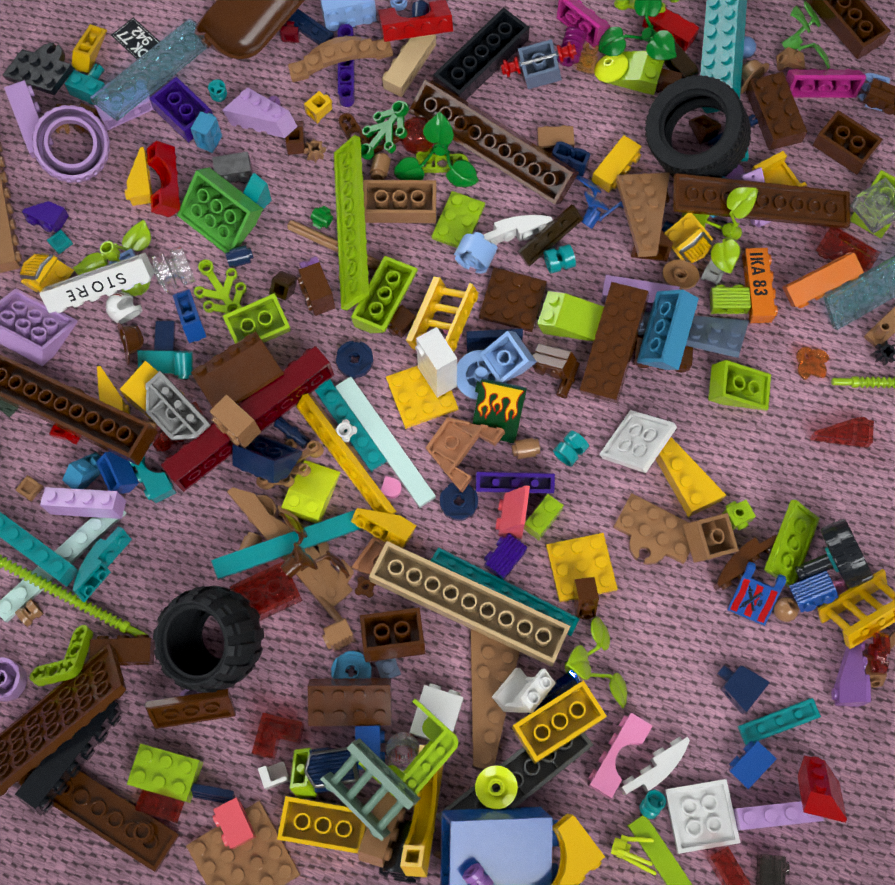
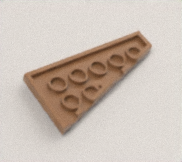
M670 173L617 175L616 183L638 257L657 256Z

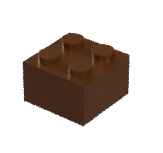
M320 262L298 269L300 277H297L301 293L305 297L308 310L313 311L314 315L317 316L336 309L332 291Z

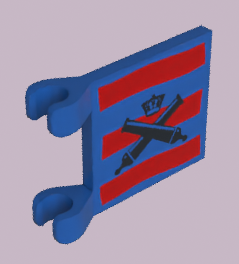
M748 562L727 610L765 626L786 583V577L779 574L774 587L751 578L755 572L756 564Z

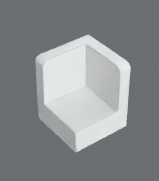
M284 762L258 768L264 789L266 790L290 781Z

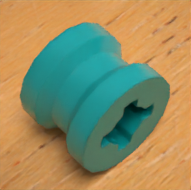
M213 80L209 83L208 90L211 99L216 102L224 101L228 94L225 83L221 80Z

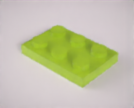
M452 191L434 229L432 239L457 248L465 234H473L484 210L485 202Z

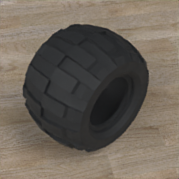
M215 585L196 587L183 592L171 600L172 602L161 611L157 618L158 626L153 631L152 640H155V650L153 651L156 660H159L162 666V672L166 677L174 679L175 684L182 688L197 690V692L202 693L217 692V690L230 688L237 682L242 681L253 670L255 663L261 657L263 651L261 641L264 638V628H261L259 622L261 617L257 609L251 608L249 605L250 601L240 593ZM210 616L215 618L222 629L224 636L222 658L213 656L206 649L203 642V627Z

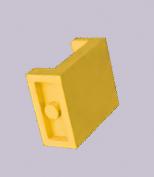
M784 151L760 162L752 168V170L759 167L762 168L765 183L807 186L806 182L800 183L785 163L787 155Z

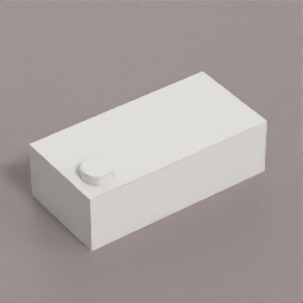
M437 327L417 337L415 349L417 351L418 368L438 398L457 387V357Z

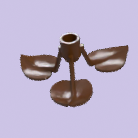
M282 512L279 514L284 517L287 524L299 536L298 542L294 543L293 551L288 555L289 559L281 565L282 570L290 578L307 567L317 570L318 566L316 563L324 559L331 561L337 569L345 574L346 579L350 577L343 562L332 552L326 551L327 554L315 560L307 554L304 548L300 546L304 537H308L303 526L293 517Z

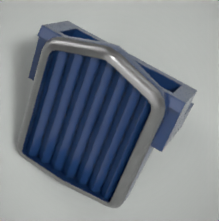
M325 747L309 750L310 754L304 772L316 793L329 792L320 779L329 772L335 775L351 756V752L347 747L337 749ZM358 761L342 778L341 782L344 785L356 783L360 778Z

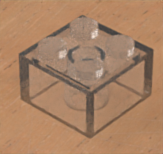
M886 177L856 195L850 205L873 234L895 221V188Z

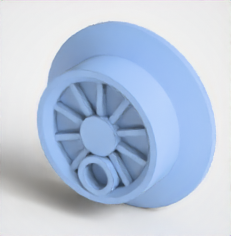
M483 350L472 351L464 355L457 364V387L464 395L474 400H477L478 393L475 392L477 381L481 382L482 378L497 381L479 355Z

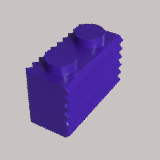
M510 533L506 537L501 536L496 543L498 546L494 552L489 551L484 558V561H486L484 567L502 580L507 577L527 551V546Z

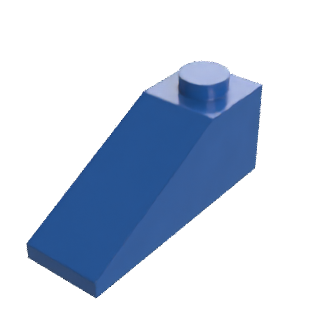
M190 289L172 295L188 342L192 343L206 338L207 336Z

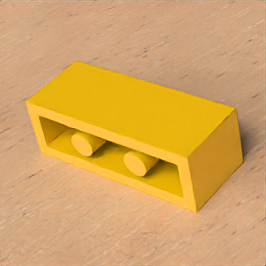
M623 135L594 171L592 182L608 193L613 188L616 189L618 187L616 183L617 175L628 174L632 163L636 164L641 157V145Z

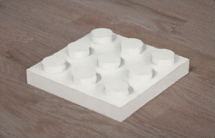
M630 410L599 455L602 459L646 473L677 426L673 422Z
M726 779L664 790L677 854L740 843Z

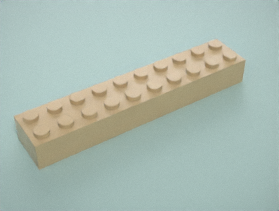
M386 541L369 575L370 582L551 667L570 628L569 625L388 541Z

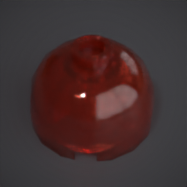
M418 116L411 117L404 122V128L408 134L404 139H400L407 152L418 154L421 151H428L434 143L429 142L423 134L424 126L428 122L427 119Z

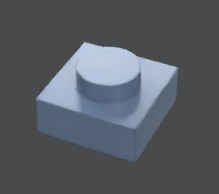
M395 658L375 662L381 678L392 679L401 675Z

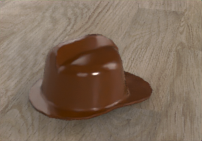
M118 322V333L124 347L126 363L129 366V355L141 349L144 339L138 326H122Z

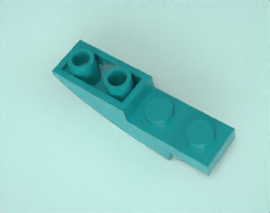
M118 526L106 540L100 538L81 564L74 581L73 592L82 602H85L111 573L108 569L109 565L132 541L123 528Z

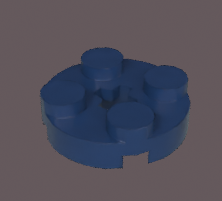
M348 341L341 345L336 356V364L339 371L347 377L351 376L352 379L366 375L374 364L373 353L370 347L364 342ZM352 356L359 357L357 363L351 362Z
M450 483L440 494V508L447 518L463 521L472 517L477 510L478 495L469 484L462 493L454 483ZM457 497H461V500H464L465 502L461 503V506H457V504L454 503L453 500H457Z

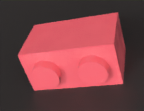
M236 797L213 809L215 813L212 816L217 827L221 826L224 833L221 835V838L226 847L229 846L230 849H235L256 838L239 798Z

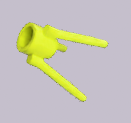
M621 835V839L615 837L611 854L628 861L653 875L657 874L656 871L643 865L652 866L653 863L630 853L631 844H628V842H654L653 838L628 837L625 835Z

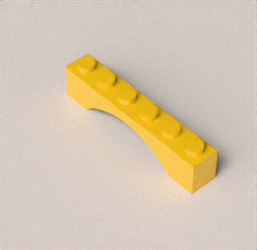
M420 745L419 753L426 745ZM444 764L417 794L420 800L414 807L413 819L408 837L403 846L400 864L406 876L427 877Z

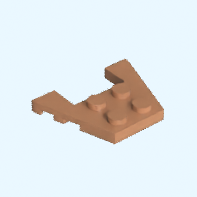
M446 418L425 448L459 491L463 493L471 482L472 477L458 469L459 464L479 437L496 446L505 431L498 427L496 429L488 427V425H476L468 421Z

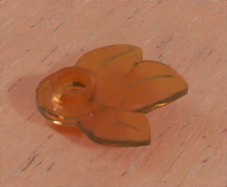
M809 347L799 349L796 359L799 363L797 370L801 378L806 380L811 374L817 378H825L827 369L824 363L830 360L829 355L821 349L812 350Z

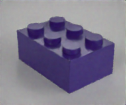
M177 77L149 98L153 109L188 143L194 139L191 127L200 111L212 114V110Z

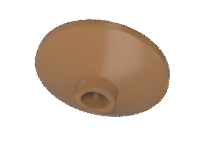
M672 260L664 266L662 271L665 282L668 285L680 287L679 289L692 288L699 280L698 269L692 263L686 262V260Z

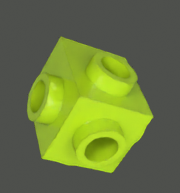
M747 499L739 503L736 501L729 503L725 506L726 509L722 513H728L732 529L737 528L738 531L748 527V523L756 517Z

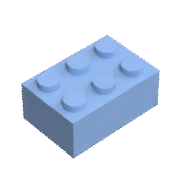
M320 0L325 27L329 31H337L342 24H349L355 27L356 25L371 24L377 21L375 0Z

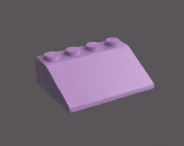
M17 288L0 300V344L42 367L55 356L77 324L76 319L63 312L57 313L55 311L49 313L44 302Z

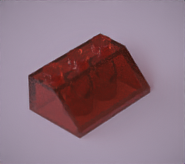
M830 227L815 250L819 252L818 255L824 259L829 258L832 261L849 252L855 253L864 272L859 277L863 279L881 253L844 230Z

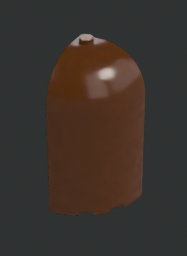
M216 0L198 22L195 34L207 48H212L229 58L247 59L258 54L269 43L305 0Z

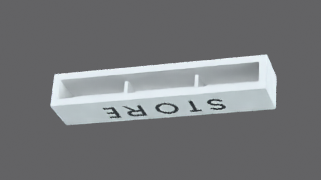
M142 253L46 286L39 294L49 313L55 311L61 313L67 307L73 306L75 308L82 305L85 301H96L102 295L111 296L117 293V290H128L138 283L141 285L151 281L155 272L146 253Z

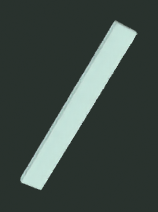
M350 376L336 385V389L381 451L418 507L421 508L435 499L436 496L352 377Z

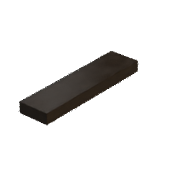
M571 204L517 251L526 265L530 267L544 254V251L553 247L583 220L576 207Z

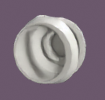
M117 292L109 296L106 301V312L117 324L118 322L121 324L126 323L142 312L141 305L134 306L133 296L126 292Z

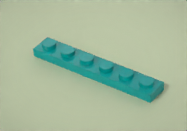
M330 379L326 380L318 386L315 392L336 423L339 425L343 420L347 419L352 426L357 428V433L350 437V443L356 449L370 472L386 463L387 460Z

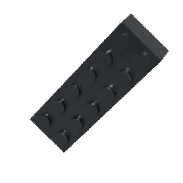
M503 7L433 74V81L466 101L501 67V64H504L503 60H508L518 48H521L529 40L530 27Z
M115 701L110 703L103 712L98 713L92 718L88 725L80 728L70 740L62 743L53 754H49L44 758L15 793L17 798L40 816L44 812L48 813L54 805L53 800L56 796L62 795L67 789V782L71 777L75 778L82 768L80 767L81 764L93 756L96 745L98 743L101 744L107 738V731L110 727H115L120 721L121 710L119 704Z

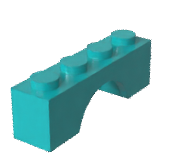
M145 455L139 466L130 462L131 466H135L138 471L135 473L138 481L144 483L146 487L143 491L148 500L158 503L177 493L165 472L157 473L148 470L145 463Z

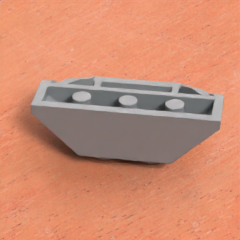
M161 371L146 383V413L171 440L197 439L211 426L199 410Z

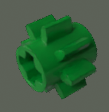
M324 205L322 208L316 207L310 217L313 226L318 229L322 227L328 228L333 220V216L330 213L331 209Z

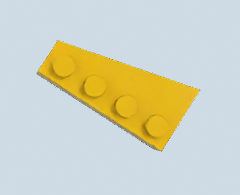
M670 437L655 460L689 518L723 501L726 494L679 444Z

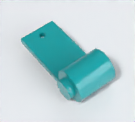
M137 350L138 368L146 361L158 372L178 375V379H189V375H192L193 352Z

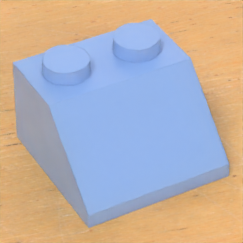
M506 331L479 354L497 381L503 383L523 374L536 363V360L516 332Z

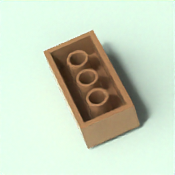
M364 180L365 223H436V180Z

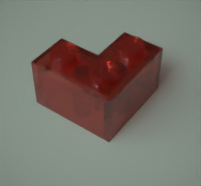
M262 713L251 754L275 761L280 740L300 745L305 724L300 721Z

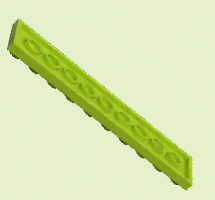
M356 135L352 136L334 152L341 309L349 310L366 298L370 291L360 137Z

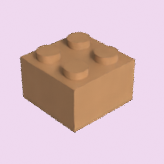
M227 394L209 411L213 416L211 420L216 424L215 426L223 434L226 433L236 446L240 444L246 448L261 433L255 420Z
M728 513L683 524L694 563L739 551Z

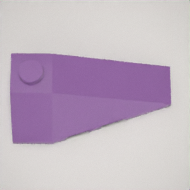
M865 641L852 649L846 647L837 679L831 692L832 700H835V706L861 707L871 702L870 675L865 674L868 660L862 654V651L865 649Z

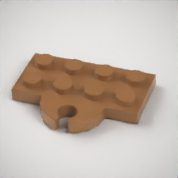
M631 493L613 528L630 536L629 550L633 558L637 560L640 556L639 550L647 549L650 556L645 558L643 563L645 565L656 564L665 555L684 564L690 553L683 524L689 522Z

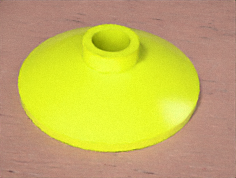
M623 54L603 56L597 62L594 69L596 78L605 83L620 79L628 69V60Z
M487 767L477 777L475 783L476 795L479 801L488 808H505L514 801L517 795L518 786L516 778L505 767ZM494 784H498L500 786V790L498 792H494L492 790V786Z

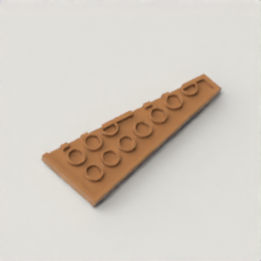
M471 629L473 767L486 769L495 765L506 712H503L492 696L516 668L519 651Z

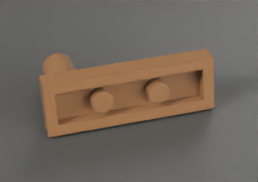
M895 307L865 334L864 338L874 347L877 344L882 345L883 342L895 334Z

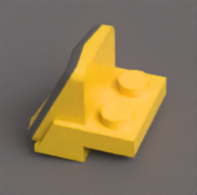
M687 213L664 232L673 242L672 249L681 260H686V262L693 263L703 259L712 247L711 241L713 238L692 213Z
M36 253L23 263L20 278L23 279L21 281L22 284L40 293L46 286L69 279L74 270L57 260V257L52 254Z

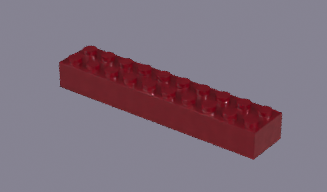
M317 346L307 349L298 360H293L288 364L287 368L283 370L284 374L250 395L239 404L255 420L261 432L297 405L302 395L311 394L318 386L334 376L330 362ZM214 422L197 439L183 444L177 453L169 455L165 458L164 463L161 464L170 478L183 492L232 455L234 443L226 433L223 434L215 426Z

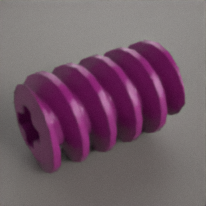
M576 27L566 28L561 48L567 46V42H571V45L575 44L577 55H574L573 60L570 57L564 58L562 63L558 56L557 60L561 65L570 67L579 62L587 36L583 30Z

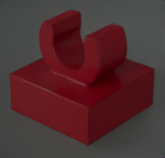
M287 21V26L281 27L282 42L299 43L300 34L298 27H294L295 21Z

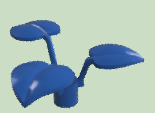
M580 175L576 176L575 179L591 188L593 195L587 191L584 192L588 208L581 221L583 224L593 229L598 220L601 222L604 217L618 207L624 208L621 200L609 209L605 203L596 198L597 192H602L601 189L592 181ZM597 207L607 210V212L600 216L601 211Z

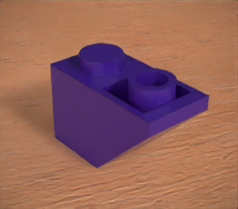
M50 201L25 208L22 211L29 224L33 226L36 224L40 225L45 231L50 233L52 231L57 233L61 230L69 217L64 207Z

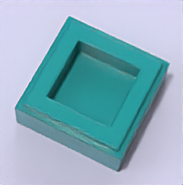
M59 230L47 239V242L58 255L73 245L72 241L62 230Z

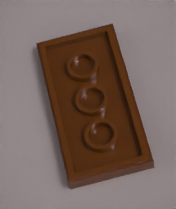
M228 689L145 702V708L155 729L236 716V709Z

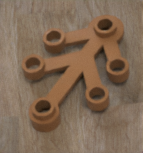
M289 439L284 443L297 448V444L293 439ZM310 441L307 444V449L302 451V455L296 464L308 456L312 458L320 457L324 452L320 442ZM302 463L299 466H294L290 474H298L305 477L310 474L311 468L308 464ZM290 474L278 483H270L266 479L257 477L256 484L259 488L268 490L274 485L291 487L295 480Z

